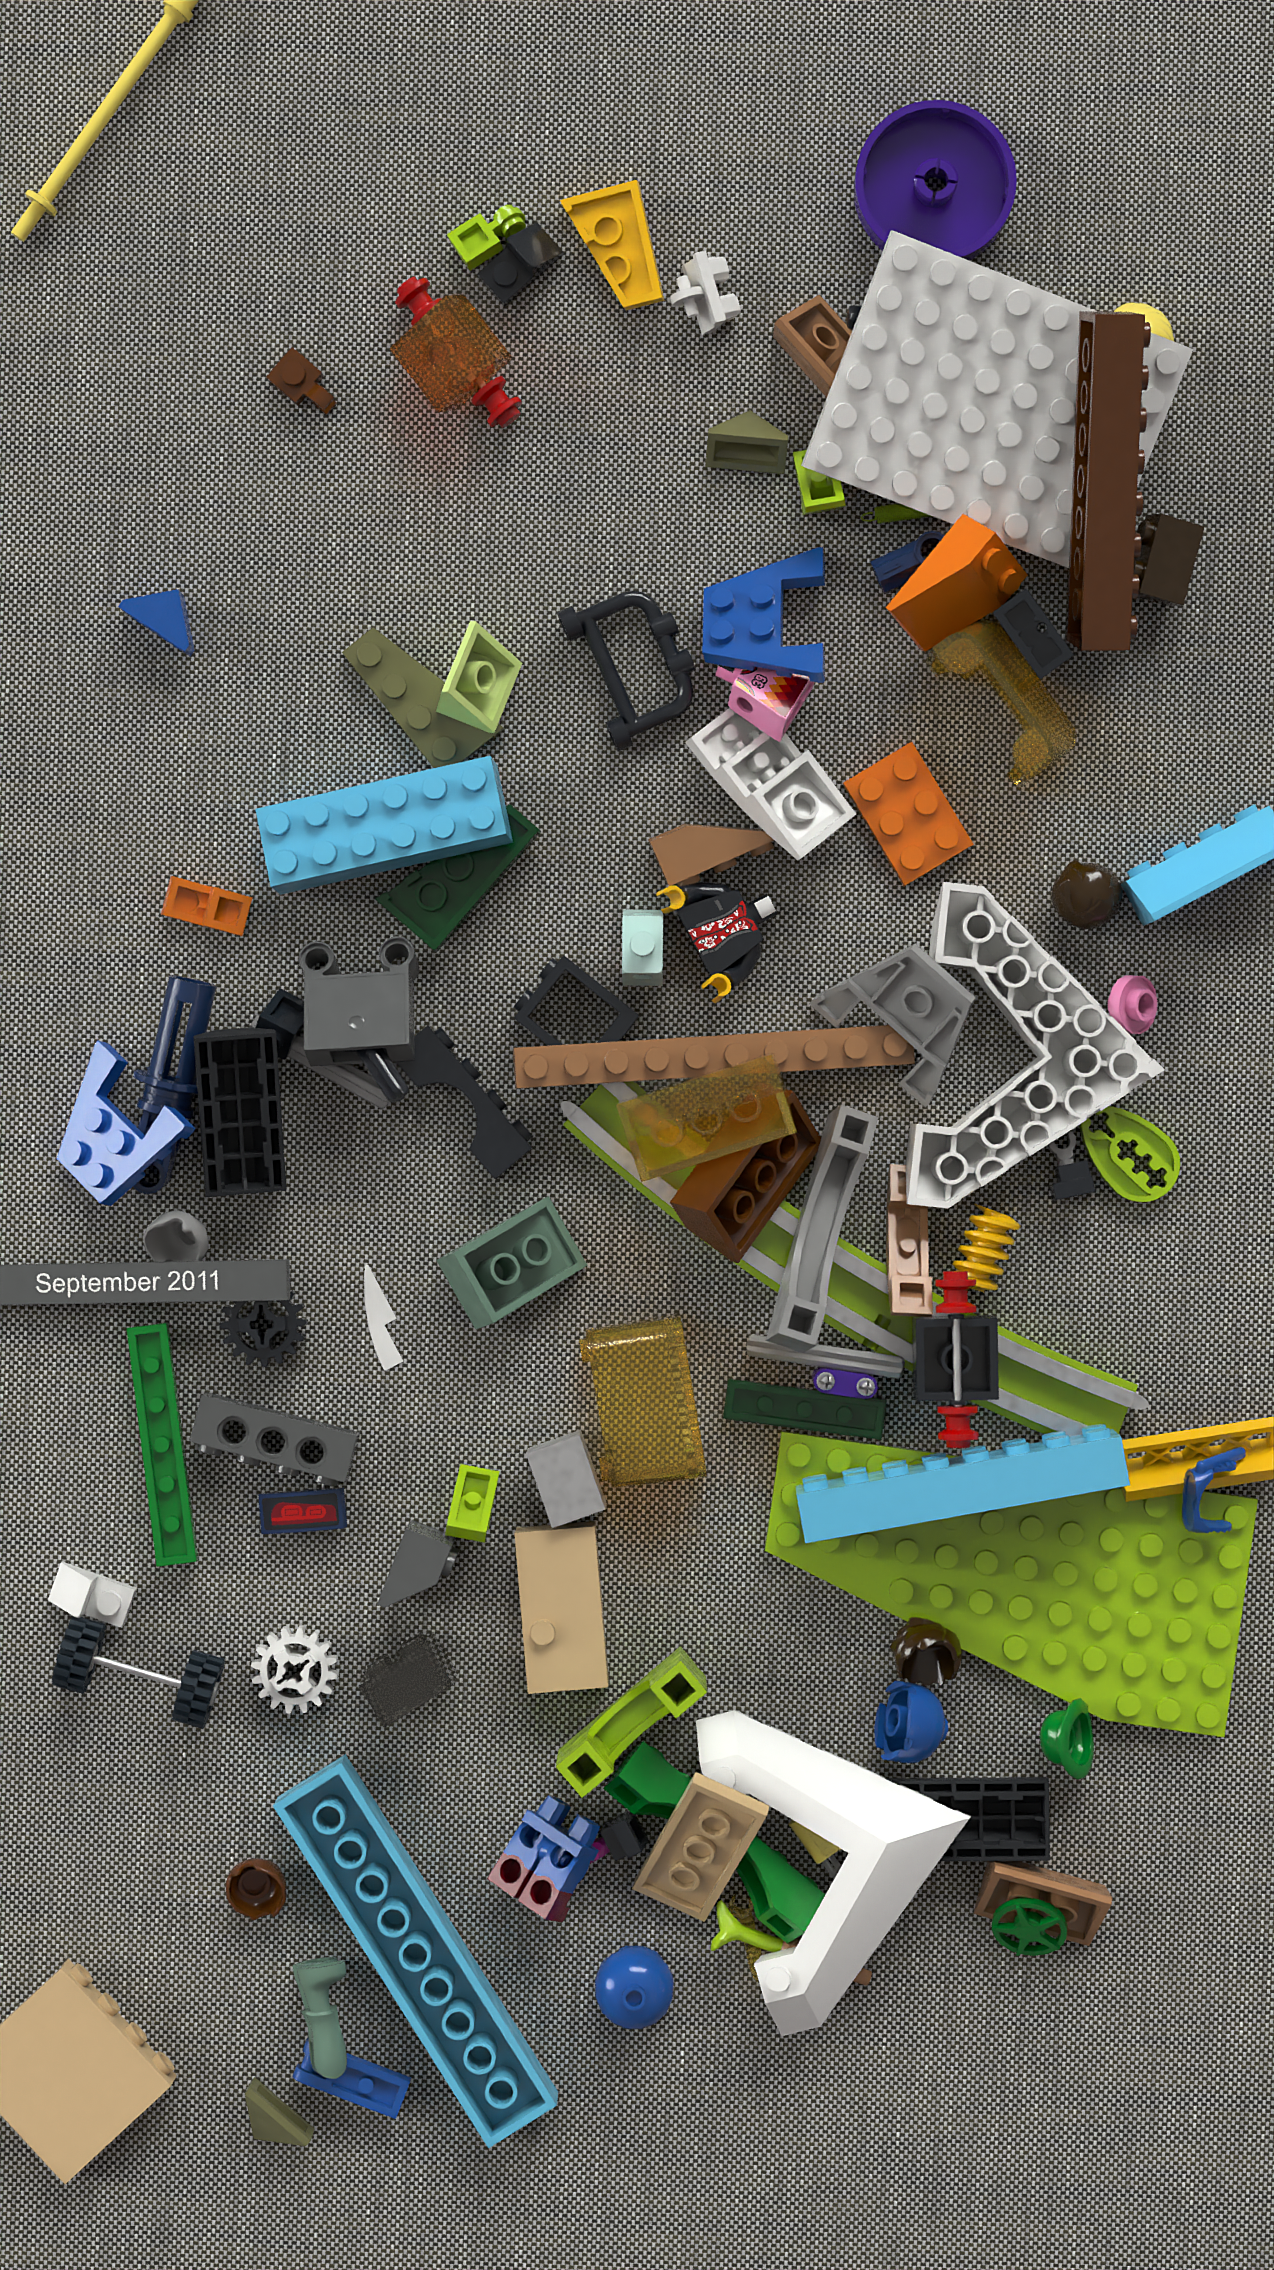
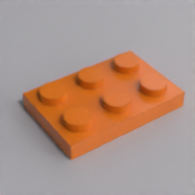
M913 742L908 743L843 783L844 788L903 886L908 885L974 845Z

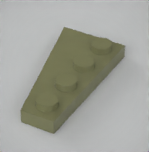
M375 628L370 629L342 652L433 768L466 761L505 730L498 723L495 733H488L436 712L445 682Z

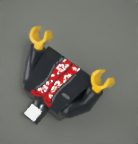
M696 882L681 887L669 886L656 893L657 896L667 895L671 903L670 906L661 909L662 913L667 914L676 910L685 931L710 976L701 985L702 989L708 985L714 986L718 991V996L712 1002H719L731 989L749 977L762 954L760 943L763 942L764 938L757 925L777 915L769 896L764 894L746 904L738 889L732 891L725 884Z

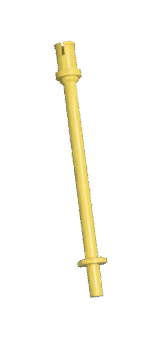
M199 0L163 1L165 6L163 8V17L39 193L32 190H27L25 193L26 197L32 202L11 231L16 238L24 242L45 212L51 216L56 215L57 210L51 204L176 25L183 24L184 22L189 23L193 17L191 11Z

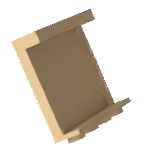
M69 1958L56 1973L0 2024V2115L64 2184L70 2181L167 2091L177 2076L173 2072L175 2068L171 2060L160 2051L156 2053L146 2043L147 2036L144 2031L134 2022L129 2024L119 2013L120 2007L109 1994H101L91 1983L93 1978L87 1969L79 1963L74 1965Z

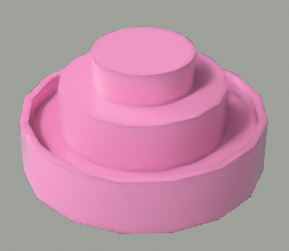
M1125 975L1119 978L1112 987L1107 1002L1109 1016H1112L1129 1034H1142L1154 1022L1158 1000L1156 990L1151 981L1144 976Z

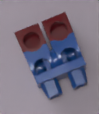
M548 1795L537 1812L527 1809L522 1818L524 1822L512 1836L487 1880L513 1898H517L519 1902L545 1920L563 1923L570 1909L566 1906L577 1884L585 1876L590 1860L594 1861L599 1852L592 1844L595 1841L600 1825L584 1815L577 1814L568 1830L561 1824L571 1808L570 1805L558 1797Z

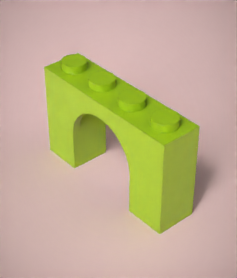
M680 1646L559 1748L556 1768L583 1798L613 1773L616 1759L644 1731L670 1712L675 1718H678L707 1693L706 1676Z

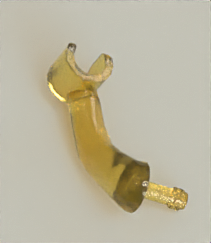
M735 1893L729 1904L732 1915L739 1918L740 1923L744 1926L756 1930L752 1915L753 1903L751 1898L749 1899V1907L740 1909L735 1904ZM744 1943L750 1971L754 1980L759 1983L754 1963L762 1955V1950L756 1946Z

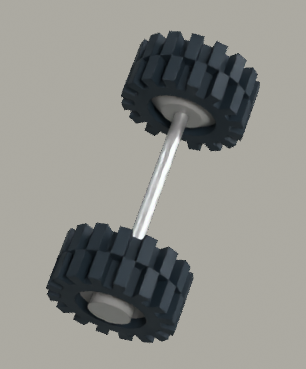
M72 1617L68 1628H66L64 1639L61 1642L59 1654H57V1662L52 1677L53 1686L84 1694L91 1682L92 1674L95 1672V1666L99 1664L178 1687L172 1720L204 1729L218 1693L221 1675L224 1670V1658L193 1650L186 1665L184 1676H182V1680L100 1657L99 1653L102 1649L106 1625L83 1617Z

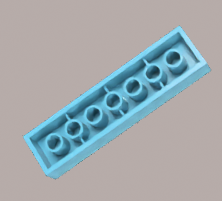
M1105 1424L1083 1427L1081 1428L1082 1435L1071 1437L1066 1435L1065 1431L1041 1435L1042 1442L1032 1444L1026 1442L1025 1438L1002 1442V1449L993 1451L986 1450V1446L969 1447L962 1449V1456L954 1458L946 1457V1453L930 1454L922 1457L923 1463L908 1466L906 1460L883 1463V1470L867 1473L866 1467L847 1469L842 1471L843 1477L827 1480L826 1474L802 1478L803 1485L796 1486L805 1543L1130 1486L1122 1438L1113 1429L1106 1428Z

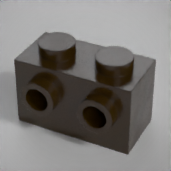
M1162 513L1146 515L1145 520L1140 523L1136 532L1140 533L1141 552L1139 558H1134L1133 574H1138L1139 577L1138 598L1165 606L1184 605L1204 526Z

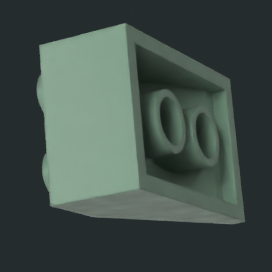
M549 1196L436 1260L475 1329L497 1322L588 1266Z

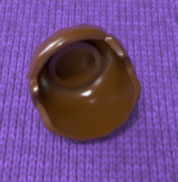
M251 1858L237 1864L230 1871L225 1883L226 1899L236 1912L250 1917L252 1920H257L267 1915L277 1916L286 1902V1879L279 1866L267 1859Z

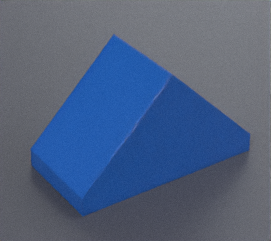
M179 589L125 599L119 604L118 607L125 614L191 657L195 650L185 598Z

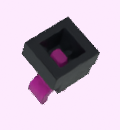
M627 1810L616 1818L604 1823L599 1831L602 1837L595 1839L592 1844L599 1852L594 1861L590 1860V1864L609 1852L614 1860L617 1861L626 1856L630 1858L643 1851L649 1839L636 1814Z

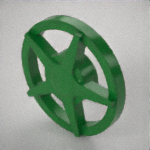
M1035 1898L1012 1899L1001 1904L995 1910L992 1917V1933L1002 1946L1015 1952L1017 1956L1021 1954L1038 1956L1058 1951L1067 1937L1068 1924L1065 1916L1054 1905ZM1024 1908L1037 1909L1051 1916L1044 1918L1036 1912L1025 1911ZM1016 1909L1017 1915L1014 1918V1923H998L1004 1914ZM1058 1923L1061 1932L1054 1939L1045 1933V1930ZM1004 1933L1015 1935L1020 1939L1019 1943L1009 1939ZM1029 1942H1039V1943H1041V1944H1043V1945H1028V1944H1029Z

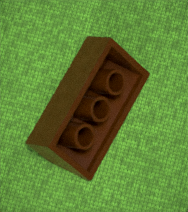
M756 1082L670 1201V1204L688 1230L732 1262H740L818 1152L821 1137L794 1091Z

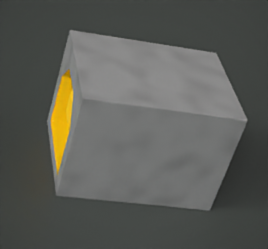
M581 1430L528 1448L526 1455L552 1528L606 1510V1500Z

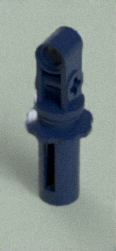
M169 975L150 1066L146 1067L148 1070H134L133 1074L134 1078L145 1083L143 1096L138 1098L137 1107L144 1110L138 1129L144 1135H146L164 1105L175 1108L186 1119L193 1117L194 1109L191 1108L192 1098L194 1094H198L194 1036L207 1032L217 988L214 984L197 979ZM187 1002L192 1003L178 1070L175 1076L170 1074V1067L184 1003ZM182 1138L171 1146L172 1152L163 1160L156 1159L152 1163V1165L159 1169V1182L151 1184L142 1178L133 1186L137 1191L143 1194H153L169 1183Z

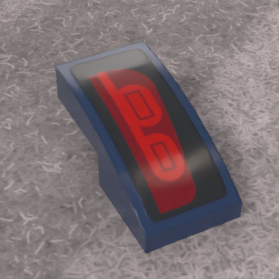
M344 1487L258 1494L261 1534L347 1528Z

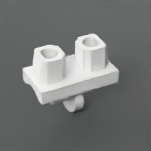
M706 251L694 253L692 255L693 259L681 266L684 276L676 279L680 291L671 295L670 301L673 307L684 306L688 318L696 316L701 333L705 335L713 333L723 323L734 319L741 312L737 296L734 293L719 296L716 284L724 283L729 278L726 259L724 257L708 258Z

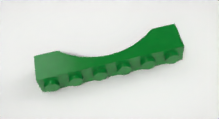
M643 1741L627 1754L603 1789L633 1814L653 1815L669 1819L692 1778L683 1772H679L665 1760L664 1755L658 1749L647 1745ZM757 1835L736 1868V1872L741 1877L751 1898L758 1920L787 1944L805 1933L825 1897V1894L818 1889L815 1881L800 1874L788 1863L783 1854L768 1847Z

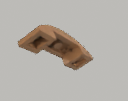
M890 1164L886 1207V1266L891 1315L932 1317V1277H929L928 1206L907 1204L906 1165Z

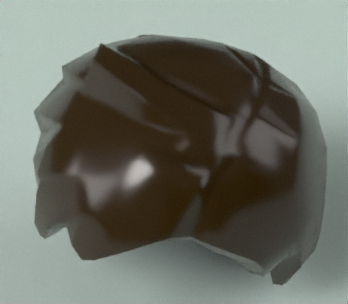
M1073 860L1054 881L1052 887V906L1068 924L1084 930L1095 929L1107 923L1118 912L1122 904V886L1115 874L1106 867L1096 863H1081Z
M919 1617L909 1618L908 1623L896 1632L897 1635L890 1645L900 1679L907 1678L909 1683L914 1684L921 1681L924 1686H929L935 1682L941 1686L945 1680L955 1679L962 1657L961 1645L957 1635L937 1622Z

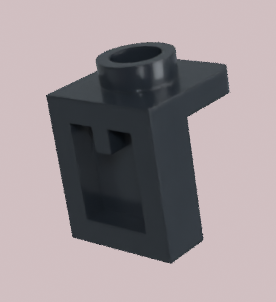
M280 988L259 1015L255 1028L276 1031L277 1055L282 1060L288 1057L294 1040L304 1028V1000Z

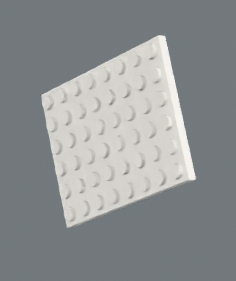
M891 230L801 466L955 524L960 516L965 514L996 532L1004 544L1069 568L1079 311L1095 310ZM1151 333L1149 347L1144 348L1143 365H1147L1149 370L1147 390H1142L1141 407H1145L1147 412V425L1145 432L1140 433L1139 449H1143L1145 454V467L1193 351L1189 347ZM1138 475V484L1141 480L1142 475Z

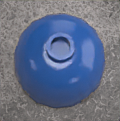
M894 1681L885 1690L887 1693H892L888 1699L887 1707L884 1703H879L874 1725L876 1748L884 1749L885 1754L880 1755L883 1760L917 1763L930 1757L937 1750L940 1743L944 1741L948 1733V1721L945 1718L940 1700L928 1688L914 1683Z
M625 1946L618 1949L617 1952L612 1953L601 1962L595 1977V1998L601 2012L613 2024L625 2029H644L656 2024L667 2013L674 1997V1982L671 1970L656 1951L644 1946Z

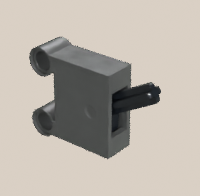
M400 936L388 938L382 943L378 953L384 972L340 974L336 957L328 944L319 941L308 943L300 951L298 960L304 975V1052L310 1067L364 1063L387 1100L391 1103L401 1101L409 1092V1087L392 1062L415 1060L414 980L419 974L420 967L412 943ZM396 958H407V960L400 965L391 964L392 961ZM317 963H327V965L320 970H312V967Z

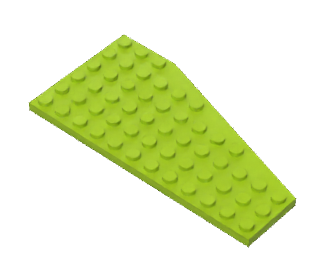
M781 1431L765 1542L766 1552L907 1622L911 1617H919L937 1622L957 1635L961 1649L1069 1703L1081 1698L1088 1705L1089 1713L1105 1721L1225 1737L1258 1504L1257 1498L1204 1491L1199 1505L1200 1517L1206 1520H1225L1232 1524L1231 1531H1220L1219 1533L1215 1531L1196 1533L1185 1528L1182 1518L1183 1493L1125 1502L1122 1488L1118 1487L805 1543L796 1495V1486L803 1485L802 1478L826 1474L827 1480L843 1477L842 1471L858 1467H866L867 1473L883 1470V1463L897 1460H906L908 1466L923 1463V1456L936 1454V1452ZM946 1454V1457L948 1458L959 1457L957 1455Z

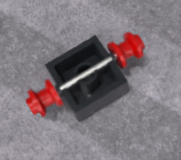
M943 1271V1279L935 1280V1286L943 1289L944 1302L936 1306V1313L952 1314H948V1316L912 1317L913 1397L917 1401H949L950 1405L937 1406V1413L946 1417V1429L938 1432V1440H946L947 1448L971 1447V1440L979 1439V1432L970 1428V1416L978 1413V1406L964 1405L966 1400H999L998 1318L993 1315L964 1316V1314H960L977 1312V1306L968 1302V1289L976 1286V1279H968V1271Z

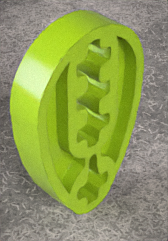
M1108 1106L1102 1111L1095 1113V1115L1104 1113L1107 1116L1104 1124L1113 1134L1112 1138L1099 1129L1091 1132L1088 1128L1092 1123L1089 1118L1079 1125L1082 1142L1091 1163L1105 1183L1120 1197L1135 1202H1149L1164 1196L1176 1183L1180 1172V1156L1177 1147L1169 1136L1151 1122L1124 1109ZM1132 1140L1136 1144L1132 1149L1135 1155L1143 1157L1147 1154L1150 1158L1147 1166L1153 1171H1157L1160 1168L1164 1171L1161 1179L1165 1183L1162 1187L1158 1185L1148 1187L1146 1183L1149 1180V1176L1143 1171H1138L1135 1174L1132 1171L1135 1163L1131 1158L1124 1157L1119 1159L1117 1156L1121 1151L1117 1146L1119 1141L1129 1143Z

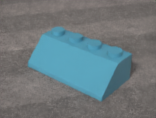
M1254 804L1233 815L1237 823L1223 830L1220 823L1199 833L1198 836L1201 842L1188 849L1185 843L1182 842L1162 853L1166 859L1165 861L1151 867L1149 861H1146L1127 871L1130 879L1121 883V886L1142 925L1145 926L1274 859V811L1271 807L1267 806L1258 811Z

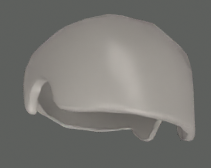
M179 1210L159 1215L147 1227L143 1235L144 1248L154 1262L202 1261L209 1248V1240L204 1224L196 1217Z

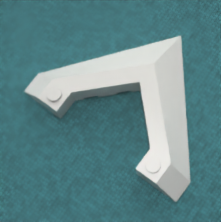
M942 882L932 924L929 956L940 966L968 969L1037 1058L953 1126L943 1127L910 1123L906 1156L907 1204L950 1208L968 1194L986 1185L1008 1171L1015 1164L1033 1155L1086 1121L1095 1113L1102 1111L1130 1093L1131 1090L1164 1071L1163 1067L1155 1059H1152L1136 1043V1040L1099 1006L1100 1004L1080 983L1034 940V937L994 899L995 897L984 886Z
M737 1710L696 1720L699 1762L704 1776L745 1795L751 1794L849 1853L799 1944L796 1947L761 1955L754 1963L765 2005L781 2036L820 2027L971 1816L933 1801V1799L903 1785H897L886 1780L881 1775L830 1752L813 1747L777 1728L769 1727L751 1719L748 1715Z

